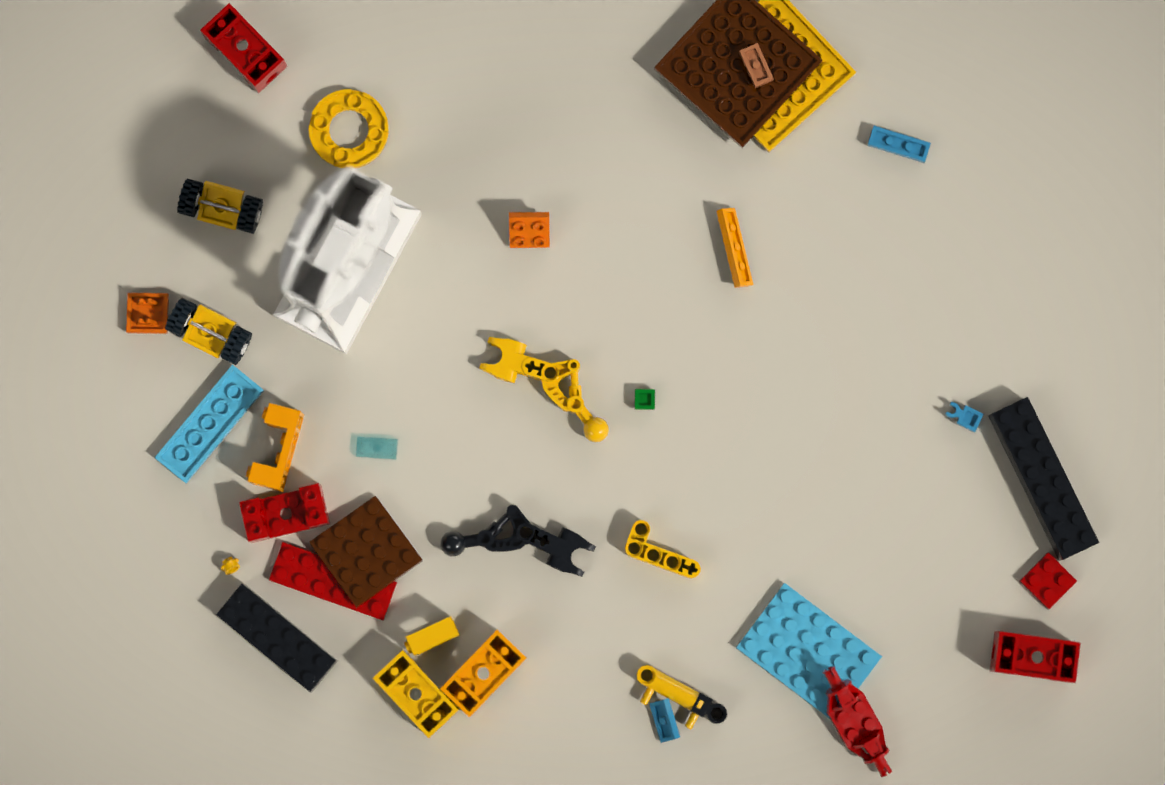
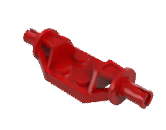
M834 666L828 667V671L827 669L823 671L831 686L826 691L828 716L845 746L863 758L865 764L874 763L881 777L887 776L886 772L890 774L892 769L884 758L889 752V748L885 743L882 725L864 693L852 685L850 679L842 681ZM835 695L838 697L839 704L836 702Z

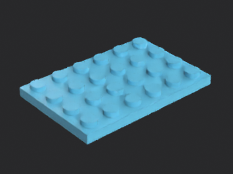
M786 583L782 585L736 647L829 719L826 691L831 686L823 671L825 669L828 671V667L834 666L842 681L850 679L852 685L859 689L882 658L880 654ZM835 695L836 702L839 704L838 697Z

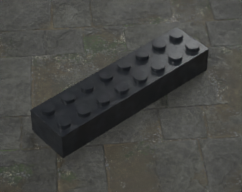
M1026 397L990 414L988 417L1058 560L1067 559L1100 543L1029 398Z

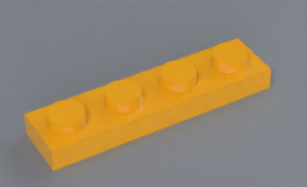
M735 208L719 209L716 212L734 287L753 285V280Z

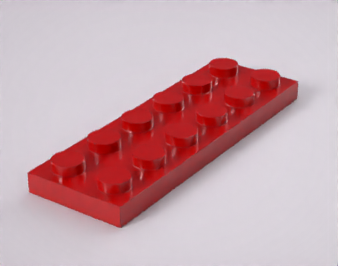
M282 542L269 581L383 621L397 582L394 581L356 608L317 554Z

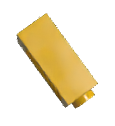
M450 616L406 636L407 641L404 644L408 653H413L414 656H417L460 636L453 618Z

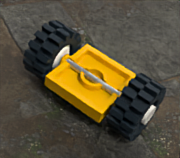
M187 178L185 183H183V188H181L177 213L195 217L199 209L197 220L254 234L260 221L263 199L246 195L243 200L245 191L205 181L203 184L202 182Z
M184 298L179 299L178 303H176L165 327L167 331L179 337L185 333L182 341L216 358L221 356L222 359L234 365L240 362L252 339L251 332L239 326L235 327L237 322L202 304H199L197 308L196 304Z

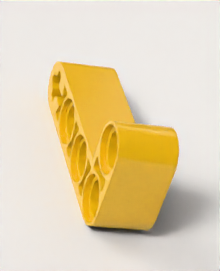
M638 520L633 524L625 545L627 556L692 579L699 575L701 568L697 561L646 543L650 533V525L646 521ZM638 524L645 525L647 530L644 535L636 533L635 527ZM631 543L639 545L640 550L637 554L629 552L628 546ZM648 551H657L659 554L656 561L649 560L647 557ZM669 557L677 559L678 564L675 568L668 567L666 561ZM682 560L685 561L683 564L685 566L694 564L696 572L689 575L688 570L682 568V572L678 571Z

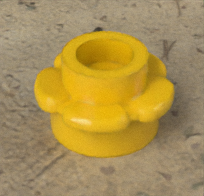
M233 557L226 558L222 561L221 570L226 575L233 574L240 568L239 559H233Z

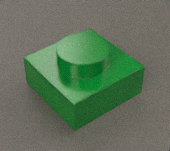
M635 389V410H655V389Z

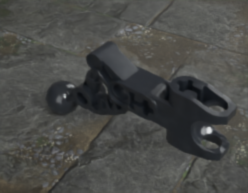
M516 505L508 506L506 513L497 522L494 521L478 534L463 536L457 531H450L443 535L440 542L442 551L452 557L460 555L464 552L465 548L481 546L490 552H509L519 550L529 544L550 554L546 565L561 572L571 573L580 577L583 576L584 571L572 563L571 555L573 551L581 548L594 552L596 548L595 545L585 540L579 534L562 527L557 537L531 525ZM510 520L514 529L513 535L505 539H495L503 530L502 527ZM528 527L531 530L530 537H521L520 529ZM535 531H538L537 536L543 538L544 535L547 536L549 544L541 546L539 540L535 539L534 543L530 540L534 537Z

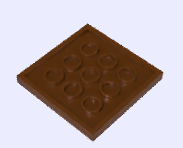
M376 495L309 542L356 608L423 562L420 555Z

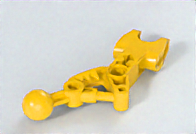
M488 338V344L502 351V358L496 364L480 363V370L509 383H515L518 374L541 381L545 393L561 410L578 416L584 424V435L589 441L601 442L607 437L609 432L607 422L602 418L593 417L585 407L581 386L578 382V372L580 370L578 360L572 359L549 363L524 355L527 347L524 343L512 339ZM534 363L535 368L541 369V365H543L541 376H539V371L533 369L529 372L526 366ZM554 369L556 371L555 377L547 378L545 376L546 370ZM571 375L569 398H567L559 389L558 383L561 379Z

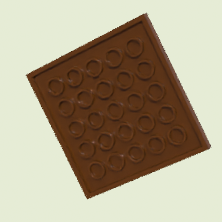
M716 0L658 62L654 70L735 143L743 148L823 60L756 0ZM758 43L774 78L773 81L757 88L754 87L739 54L740 50Z

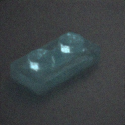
M357 436L356 457L397 460L398 439Z

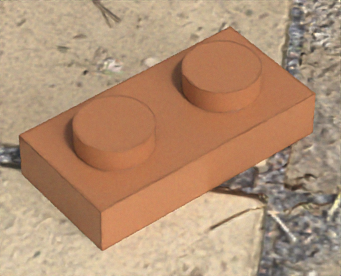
M758 43L739 51L755 88L774 80Z

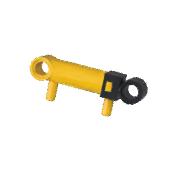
M644 665L637 670L636 677L638 682L647 687L640 700L641 703L647 705L654 691L669 698L692 712L685 724V727L689 729L693 728L699 716L704 717L705 714L707 719L715 724L722 723L726 719V708L719 703L711 704L713 699L652 666ZM645 669L652 672V679L649 681H644L641 678V673ZM718 707L722 711V716L719 719H714L711 716V711Z

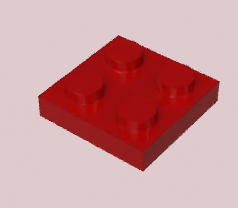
M1049 552L1019 580L1048 610L1077 582Z

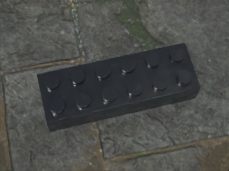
M244 583L237 588L216 614L310 693L315 690L338 662L337 659Z

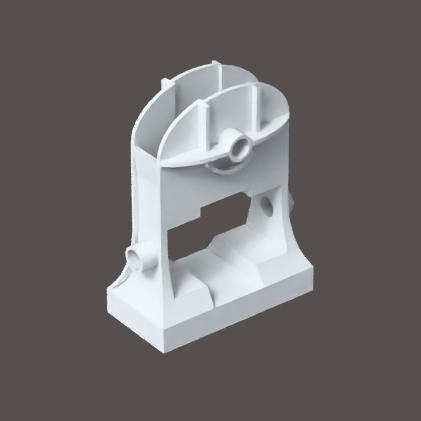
M350 166L332 174L315 190L294 221L279 265V283L284 296L273 315L277 319L347 354L422 215L421 211L390 195L393 189L389 185L376 178H370Z

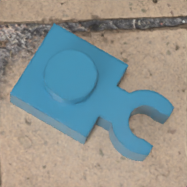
M951 402L950 406L955 408V413L946 412L945 415L948 418H958L957 425L976 432L984 414L966 405L961 410L957 403Z

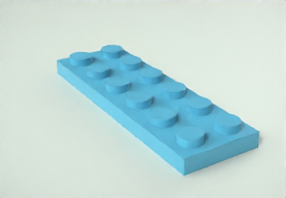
M232 364L155 458L187 484L264 390Z

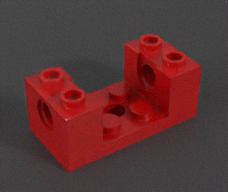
M230 3L200 29L204 38L237 68L258 94L287 68L285 60ZM240 41H246L248 47L241 51L237 49V44Z
M319 483L300 487L299 490L263 499L258 497L239 502L247 539L250 543L330 525L322 486ZM285 508H289L292 512V516L288 520H284L281 517V511Z
M994 631L989 672L1076 683L1081 642ZM1035 651H1039L1042 654V660L1039 663H1035L1032 660V654Z

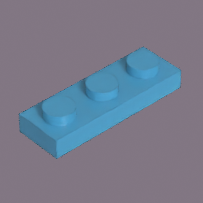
M873 126L867 146L925 163L931 143Z

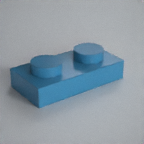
M669 698L650 703L660 742L663 743L680 738Z

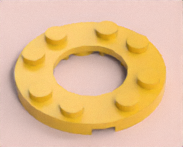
M352 89L338 90L325 96L315 106L309 123V137L316 153L330 165L343 169L349 166L353 169L360 168L374 161L383 151L389 135L387 116L380 103L371 95ZM355 111L366 119L368 135L362 144L354 148H343L331 139L329 133L330 124L338 113Z

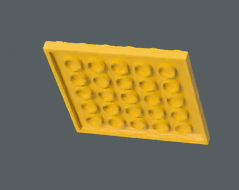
M759 0L758 3L823 61L754 135V138L768 153L856 74V71L789 0Z

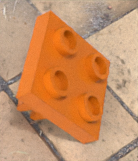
M509 212L510 248H550L549 212Z
M128 293L126 333L168 334L165 327L168 320L169 294Z

